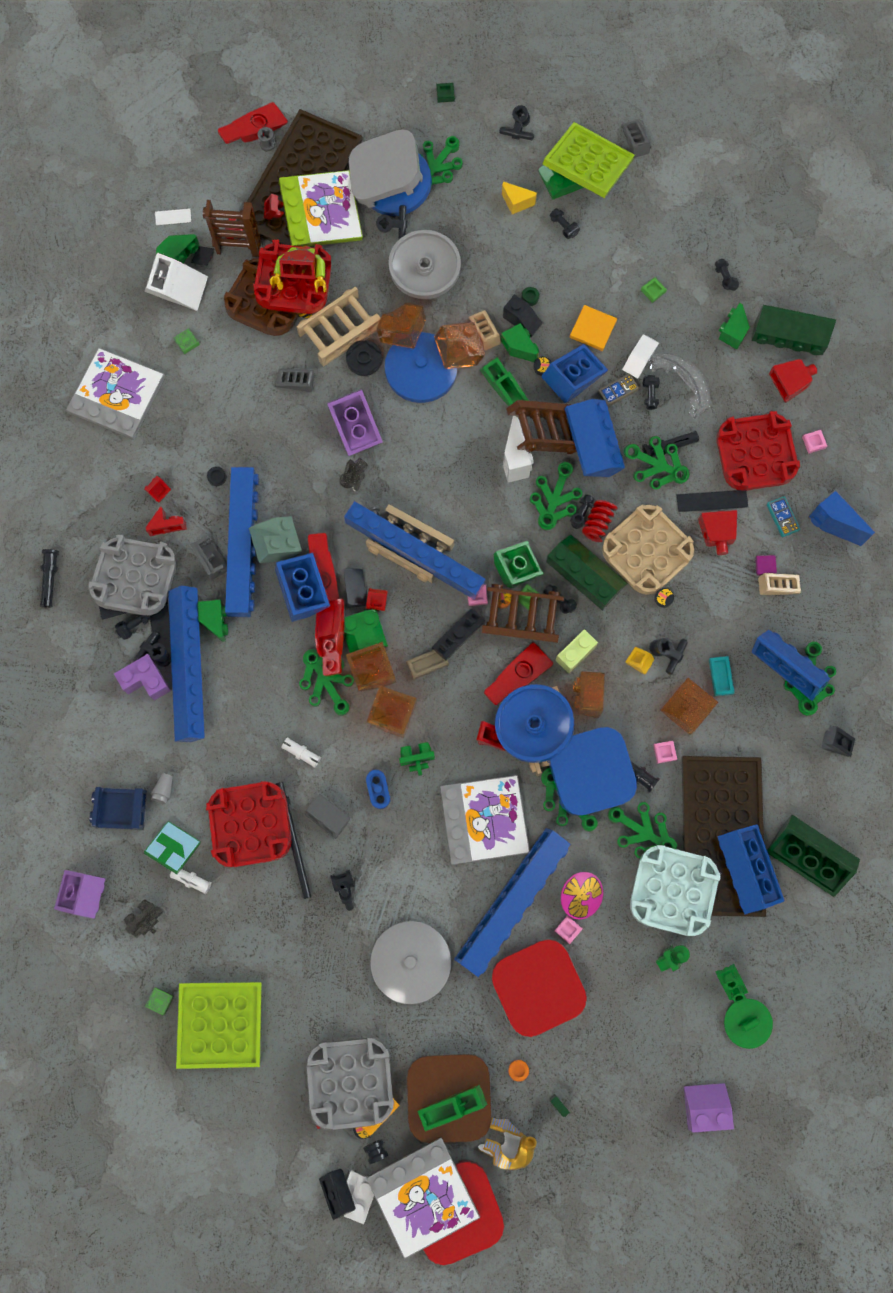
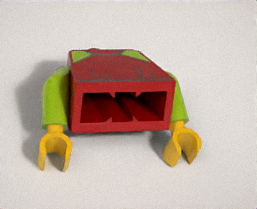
M309 246L290 247L285 254L277 258L274 269L275 276L270 279L273 289L275 284H277L279 290L283 288L280 276L303 279L318 278L315 281L316 292H318L319 286H323L324 292H326V284L323 280L325 278V263L320 255L316 254L315 248H310Z

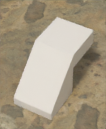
M643 334L622 370L639 378L647 362L652 358L659 342Z

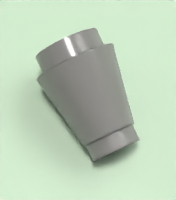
M162 773L151 792V800L160 804H166L167 800H170L173 776Z

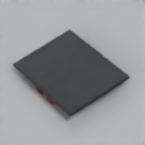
M199 246L191 263L208 266L214 248Z

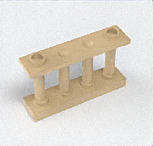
M356 287L346 290L341 297L310 318L303 319L296 326L298 335L301 337L307 334L320 350L318 358L323 367L346 352L353 343L361 342L382 327L380 316L378 314L369 316L357 301L359 295ZM351 304L364 322L359 326H355L342 310L344 307ZM337 314L348 328L349 333L340 336L327 319ZM322 324L335 340L334 343L325 346L313 331V328Z
M390 504L385 510L387 521L392 524L399 523L403 525L404 531L409 534L413 532L419 534V540L424 543L432 541L436 544V550L441 553L445 550L451 552L454 547V540ZM367 539L366 545L368 551L372 554L384 556L413 572L423 582H433V574L400 557L393 551L382 547L376 541L373 542Z

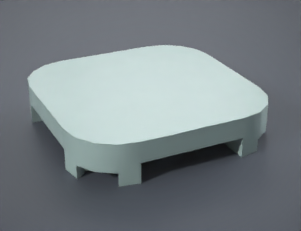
M662 845L647 849L639 860L630 899V910L633 917L639 923L684 936H696L703 933L709 928L711 923L710 919L718 881H720V873L717 866L713 863L712 859L706 856Z

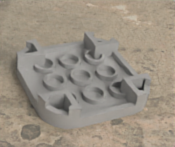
M404 129L396 130L362 142L352 150L349 156L351 190L358 203L367 205L368 208L375 207V201L402 192H406L407 195L414 193L413 189L418 185L419 181L422 182L423 175L420 172L418 157L419 145L410 131Z
M116 535V538L110 539L106 543L103 542L100 547L101 554L92 582H89V591L94 602L105 609L138 615L158 613L167 601L168 591H170L176 570L177 561L173 551L163 542L153 544L125 539L124 535Z
M373 1038L333 1043L325 1042L319 1044L311 1051L306 1067L309 1110L312 1120L318 1127L324 1130L367 1127L380 1124L389 1117L394 1105L389 1064L390 1056L388 1049L382 1043Z

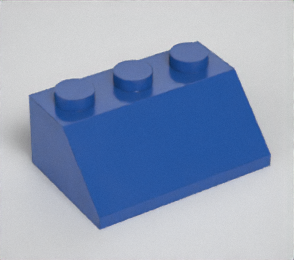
M313 553L276 562L275 572L291 622L311 617L330 607Z

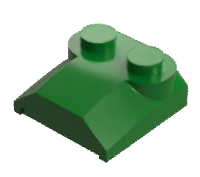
M544 165L538 169L552 200L584 188Z
M528 541L498 550L493 554L495 567L503 583L509 588H515L521 583L544 574Z
M367 610L344 618V636L351 658L378 648L388 647L377 610Z

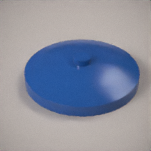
M419 153L420 172L423 175V179L413 189L414 193L407 195L406 192H402L375 201V207H371L372 209L383 215L399 216L400 205L406 206V214L423 204L431 190L432 176L426 160Z
M417 332L400 338L389 349L385 359V375L389 386L397 395L411 402L426 403L441 398L452 388L457 377V358L452 347L444 339L431 333Z
M538 684L526 685L511 692L500 704L495 718L496 734L503 748L514 758L530 763L544 762L558 756L571 741L575 726L573 711L566 698L557 690Z

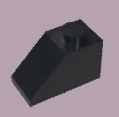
M515 294L503 308V318L514 326L521 323L523 328L529 331L531 338L542 325V321L531 306Z

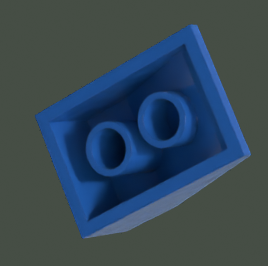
M583 344L550 363L541 377L564 403H567L598 380L608 369Z
M836 491L821 502L809 516L813 525L819 527L822 531L862 546L875 533Z

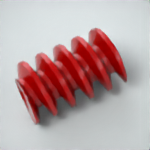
M603 500L595 501L591 514H589L588 520L585 522V527L582 529V533L592 541L603 542L599 536L605 537L606 534L602 530H608L609 527L605 523L611 524L612 521L608 517H614L615 514L611 510L617 511V506Z

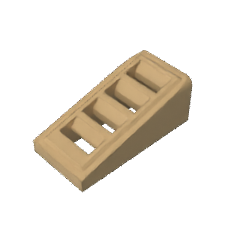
M486 310L469 317L484 350L501 344L500 335Z
M764 573L758 578L760 595L801 593L799 575ZM789 580H792V588H790Z

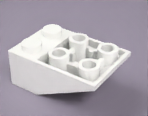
M157 253L144 292L197 311L208 276L175 259Z
M516 416L512 418L503 461V468L508 483L529 478L532 464L534 463L531 453L526 452V450L517 449V446L524 442L525 438L522 434L520 421Z

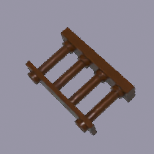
M207 200L206 207H203V219H206L212 237V247H215L216 253L221 255V246L246 247L248 250H251L252 257H259L261 238L252 203L244 202L243 210L228 211L214 210L211 200ZM216 218L240 219V221L218 220ZM219 227L243 229V231L219 229ZM222 237L245 238V240L224 239Z
M517 400L507 407L508 415L519 418L525 441L518 445L517 449L526 450V452L576 453L577 450L572 440L565 407L572 404ZM526 417L533 419L538 439L532 438ZM540 418L546 420L551 439H546ZM554 419L560 422L565 440H559Z
M492 584L491 587H487V591H492L493 593L489 622L486 625H482V633L558 643L559 635L555 634L553 629L557 600L564 601V597L560 596V592L549 591V594L509 590L503 589V585ZM500 593L512 594L508 624L505 627H499L498 623H496ZM519 595L531 596L527 626H525L524 630L517 629V625H515ZM538 598L550 599L546 629L543 632H538L534 628Z

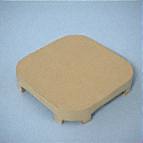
M642 504L637 507L611 533L609 532L602 547L603 556L612 568L634 590L646 595L654 594L663 588L688 565L694 556V541L690 536L687 537L662 512L663 509L658 505L643 506Z

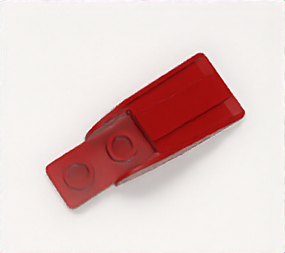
M271 102L231 122V124L218 128V134L226 144L238 139L246 143L258 140V131L261 128L268 127L275 131L286 125L288 120L276 104Z
M309 534V553L314 555L328 601L338 600V587L331 553L328 550L327 534Z
M343 599L329 601L330 607L316 613L315 643L317 653L323 659V675L325 676L341 674L342 672L341 655L344 638Z
M531 643L504 669L495 682L485 689L484 694L494 705H498L514 690L532 683L552 667L553 662L535 643Z

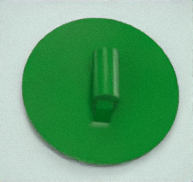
M746 998L739 1003H733L728 1008L724 1018V1027L727 1036L734 1044L742 1048L753 1049L763 1045L769 1039L773 1029V1021L769 1010L764 1004L757 1000Z

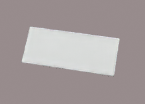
M191 210L155 212L156 225L191 222Z

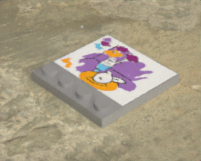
M98 347L66 411L69 414L134 440L166 376L164 373Z
M518 775L440 786L451 865L529 853Z
M442 1137L366 1178L404 1259L480 1218Z

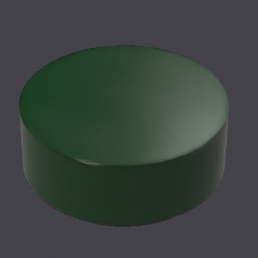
M527 287L522 291L521 299L530 306H534L539 301V291L534 287Z

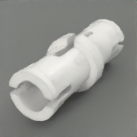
M286 738L284 742L291 745V747L283 743L282 749L296 756V759H302L314 768L318 765V763L311 759L313 758L319 762L320 756L307 750L306 746H300L290 738Z
M181 869L176 875L171 871L170 878L184 883L187 888L192 887L206 894L211 887V882L196 876L194 872L189 873Z

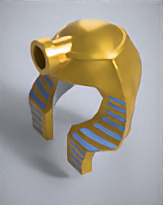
M492 1118L490 1128L503 1132L505 1142L501 1145L496 1141L486 1139L485 1144L478 1146L479 1151L493 1157V1164L499 1168L506 1170L525 1168L533 1159L534 1149L537 1145L536 1139L526 1137L508 1119Z

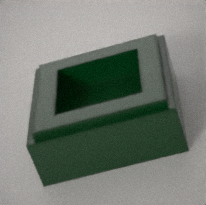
M454 83L436 84L437 103L455 102Z
M555 1094L550 1098L549 1101L563 1117L570 1113Z

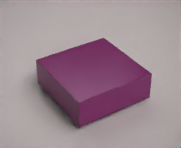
M775 555L755 557L757 576H761L764 573L777 574Z

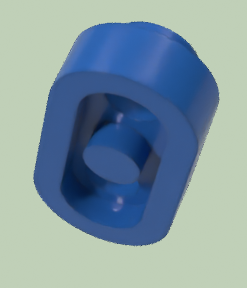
M372 770L366 777L370 801L375 808L384 809L390 803L386 777L382 771ZM378 777L380 782L374 784L373 778ZM379 796L384 797V801L382 803L377 802V798Z

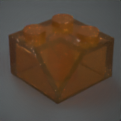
M405 303L393 312L383 314L377 326L380 342L414 349L426 322L423 306Z
M474 322L442 325L434 336L445 369L477 366L485 356Z
M383 642L346 654L358 691L378 689L396 682Z
M581 671L579 677H576L573 692H577L574 707L578 708V714L599 718L603 713L605 673Z
M687 678L660 711L691 735L718 704V701L690 678Z
M379 686L367 723L387 733L404 738L417 704V698Z

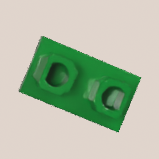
M428 742L418 744L420 754L412 755L411 746L401 747L400 766L416 763V765L409 766L410 772L418 771V776L422 775L421 770L429 768L428 763L420 764V762L435 760L434 751H431Z
M672 945L664 951V955L660 956L656 963L661 972L669 968L674 972L680 968L682 963L688 961L690 957L689 949L684 945H678L675 948Z
M735 964L725 967L723 970L715 971L729 1000L733 999L734 1003H739L746 999L745 994L748 993V990Z

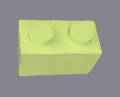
M584 629L557 655L555 661L570 673L596 648L598 642Z

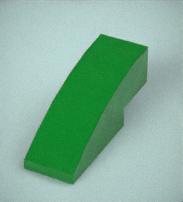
M498 357L480 369L493 389L508 406L517 400L529 401L510 371H506Z
M479 1084L433 1103L417 1112L424 1130L428 1131L483 1109L487 1102Z

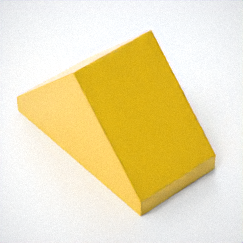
M507 182L502 184V196L512 214L535 205L536 192Z

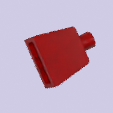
M801 359L773 366L769 375L786 403L811 385L813 381L811 376L817 374V368L814 364L805 366Z
M737 510L701 513L698 522L706 546H716L717 555L728 554L727 545H732L736 540Z

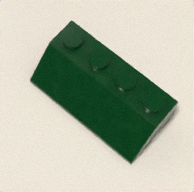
M763 304L755 320L751 341H755L758 344L774 345L777 348H789L796 352L804 351L816 356L823 355L828 348L836 319Z
M572 535L562 540L547 556L546 562L602 611L628 584Z
M791 815L783 824L767 849L769 855L833 897L857 873L860 862L858 857L794 815Z

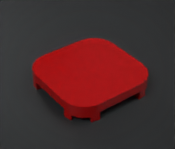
M272 240L273 243L266 245L264 248L261 247L255 284H253L257 303L269 310L313 314L320 311L327 302L332 270L331 255L322 249V245L315 244L316 254L320 255L325 263V278L323 280L326 284V292H324L323 286H319L318 292H316L315 281L318 278L303 279L280 276L283 288L279 290L277 284H275L273 289L270 279L275 276L274 269L277 258L285 254L290 247L302 246L280 244L279 240Z
M770 411L769 414L737 419H734L733 416L720 426L717 433V446L724 478L732 488L747 491L781 486L789 483L796 476L800 468V460L797 461L790 430L792 427L790 420L777 414V411Z
M261 781L260 783L221 788L216 790L209 802L206 803L211 830L212 857L218 863L224 865V867H241L282 859L288 853L291 847V830L287 799L280 786L271 782Z
M539 941L501 959L492 971V983L513 1029L522 1036L533 1037L540 1035L577 1017L586 1006L587 997L581 980L568 952L557 941Z
M461 1160L455 1165L480 1218L423 1249L428 1259L435 1264L448 1265L492 1247L503 1235V1217L483 1167L474 1161Z

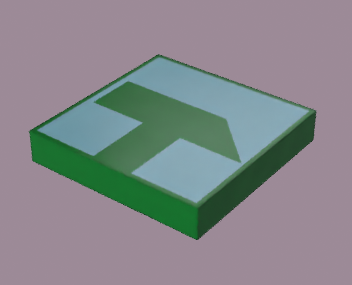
M167 821L145 849L144 854L177 875L199 847L201 841Z

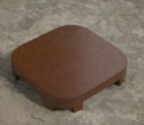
M253 258L249 261L246 259L242 263L243 269L230 291L225 292L224 302L227 314L233 320L267 335L280 336L287 333L293 327L300 313L269 310L260 306L255 299L253 285L255 284L259 258Z
M474 1054L425 1055L419 1057L411 1064L407 1076L408 1123L410 1131L415 1138L426 1143H431L442 1137L444 1143L471 1142L479 1140L487 1134L491 1125L490 1075L483 1059ZM480 1084L487 1102L483 1109L464 1115L462 1118L431 1130H424L417 1112L418 1110Z

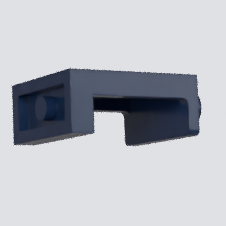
M95 787L91 797L92 803H94L93 811L90 812L89 816L92 827L143 830L147 791L140 788L133 790Z

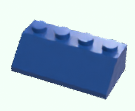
M590 399L566 406L565 412L583 475L611 477L625 468L623 457L619 449L606 401Z
M767 630L757 638L752 653L811 701L828 684L831 679L828 677V674L814 666L809 658L800 655L794 646L785 643L776 632Z
M758 824L718 836L719 846L726 859V866L730 871L733 886L737 891L739 903L744 914L766 909L785 901Z

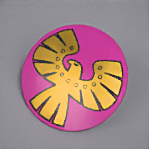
M579 872L571 876L561 891L562 908L568 916L574 919H586L592 916L600 907L603 899V887L600 880L589 872Z

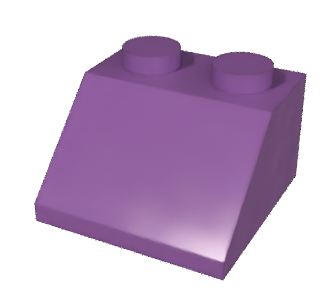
M65 870L54 909L95 919V915L99 910L101 893L104 891L105 879Z
M725 1083L683 1086L688 1130L691 1132L734 1129L732 1107Z

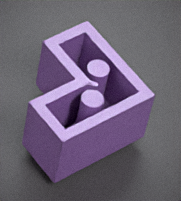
M148 654L114 673L120 686L127 694L144 686L149 696L155 701L171 691L154 660Z

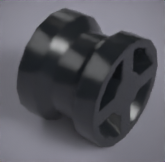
M382 1139L363 1147L364 1152L369 1156V1164L376 1163L388 1156L387 1151L383 1148Z

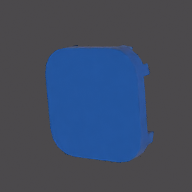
M603 727L573 735L568 746L558 756L547 761L551 768L561 807L575 816L587 815L624 804L635 795L637 783L627 747L622 735L615 729Z

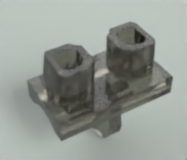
M361 458L355 462L351 459L347 461L345 471L339 479L341 486L344 488L353 487V490L357 492L365 477L364 470L367 469L368 464Z
M144 899L138 906L142 912L137 917L131 913L124 918L127 926L125 930L136 938L141 934L144 936L148 931L155 934L157 930L154 926L159 922L157 918L163 913L161 908Z

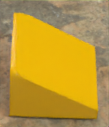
M635 647L627 658L626 664L646 674L654 662V657L651 653Z

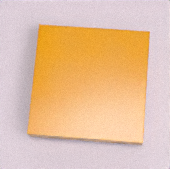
M584 305L570 334V338L603 352L617 322V318Z

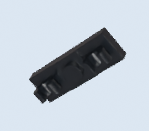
M471 608L432 646V649L447 661L485 623V620Z

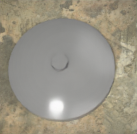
M418 230L408 233L396 242L390 252L389 272L392 281L399 290L414 298L431 299L439 297L455 285L460 275L461 259L457 247L448 237L436 231Z
M407 921L393 925L381 934L372 950L371 972L376 985L387 997L400 1003L417 1004L431 999L441 991L450 974L451 955L446 941L434 928L421 922Z

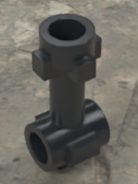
M555 208L550 213L553 223L558 222L564 228L562 233L565 238H574L580 231L579 225L576 222L570 224L563 217L564 212Z
M719 259L715 262V270L717 273L721 272L724 278L722 286L726 290H736L739 287V282L737 278L731 277L727 267L729 265L728 261Z
M655 375L643 377L642 385L648 388V399L644 400V405H646L648 410L657 409L659 405V399L655 397V388H659L660 379L655 377Z
M584 495L581 498L580 503L582 505L578 513L572 515L570 519L573 528L579 529L583 527L585 523L584 516L588 508H593L594 506L593 502L595 499L592 496Z
M549 584L543 593L549 594V591L557 592V587ZM564 598V601L557 600L560 604V611L564 614L574 612L577 607L574 599L566 600Z
M137 614V617L127 624L125 621L118 622L115 625V631L120 638L122 637L123 640H126L132 636L131 630L141 623L147 624L151 617L149 615Z

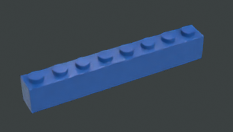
M231 467L225 613L228 617H251V611H254L255 608L254 600H252V593H255V582H252V575L256 574V565L253 563L256 551L249 528L254 526V521L258 519V511L255 509V503H258V491H255L256 485H259V475L256 474L254 467Z
M355 501L344 516L347 525L433 574L436 578L473 600L476 599L485 584L486 579Z
M181 585L168 591L175 742H194L205 738L198 591L195 587Z
M545 828L454 958L455 961L477 977L487 970L491 958L498 954L501 944L509 938L514 925L521 921L523 912L532 905L535 895L543 889L548 876L554 873L557 863L568 853V848L571 845L555 831Z

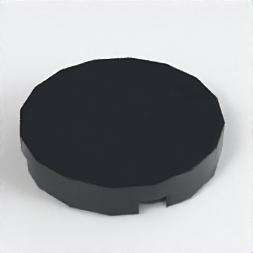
M367 340L353 343L346 353L348 368L359 376L374 374L382 365L380 348L375 343Z

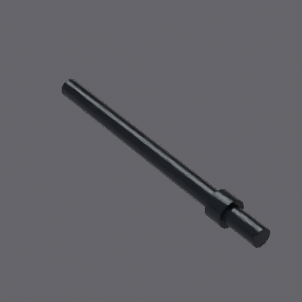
M279 782L276 785L280 786L284 791L287 799L291 830V849L303 898H311L289 807L291 805L290 799L286 795L284 783Z

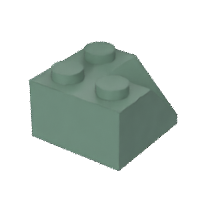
M292 516L275 517L249 528L259 563L295 558L302 551Z

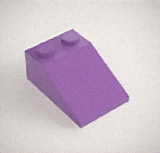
M361 389L327 402L348 456L383 442Z

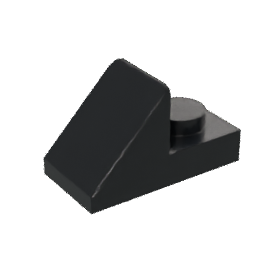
M830 726L829 731L825 732L822 749L851 757L855 738L838 726Z

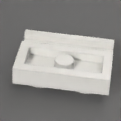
M351 1170L347 1184L356 1209L344 1215V1217L364 1224L374 1194L366 1179L368 1176Z

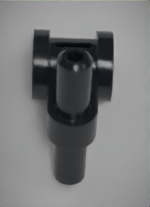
M518 105L512 112L515 120L514 128L500 127L499 133L512 136L513 139L517 140L522 138L532 141L534 134L522 131L523 127L529 124L530 115L525 106Z
M399 206V220H392L388 215L379 216L376 221L379 231L388 232L391 228H399L398 240L405 236L406 228H408L406 206ZM383 219H386L387 222H390V224L386 226V229H383L382 225H379V223L382 222Z
M153 630L146 642L143 641L133 662L148 653L150 658L155 660L160 667H166L171 663V653L162 644H154L160 635L159 632Z
M656 639L650 643L649 649L654 656L663 655L671 659L666 673L672 675L677 664L681 662L684 656L683 652L688 641L681 639L675 650L670 639Z
M350 869L346 870V873L330 875L334 891L339 892L341 902L345 904L348 911L353 910L351 888L355 886Z

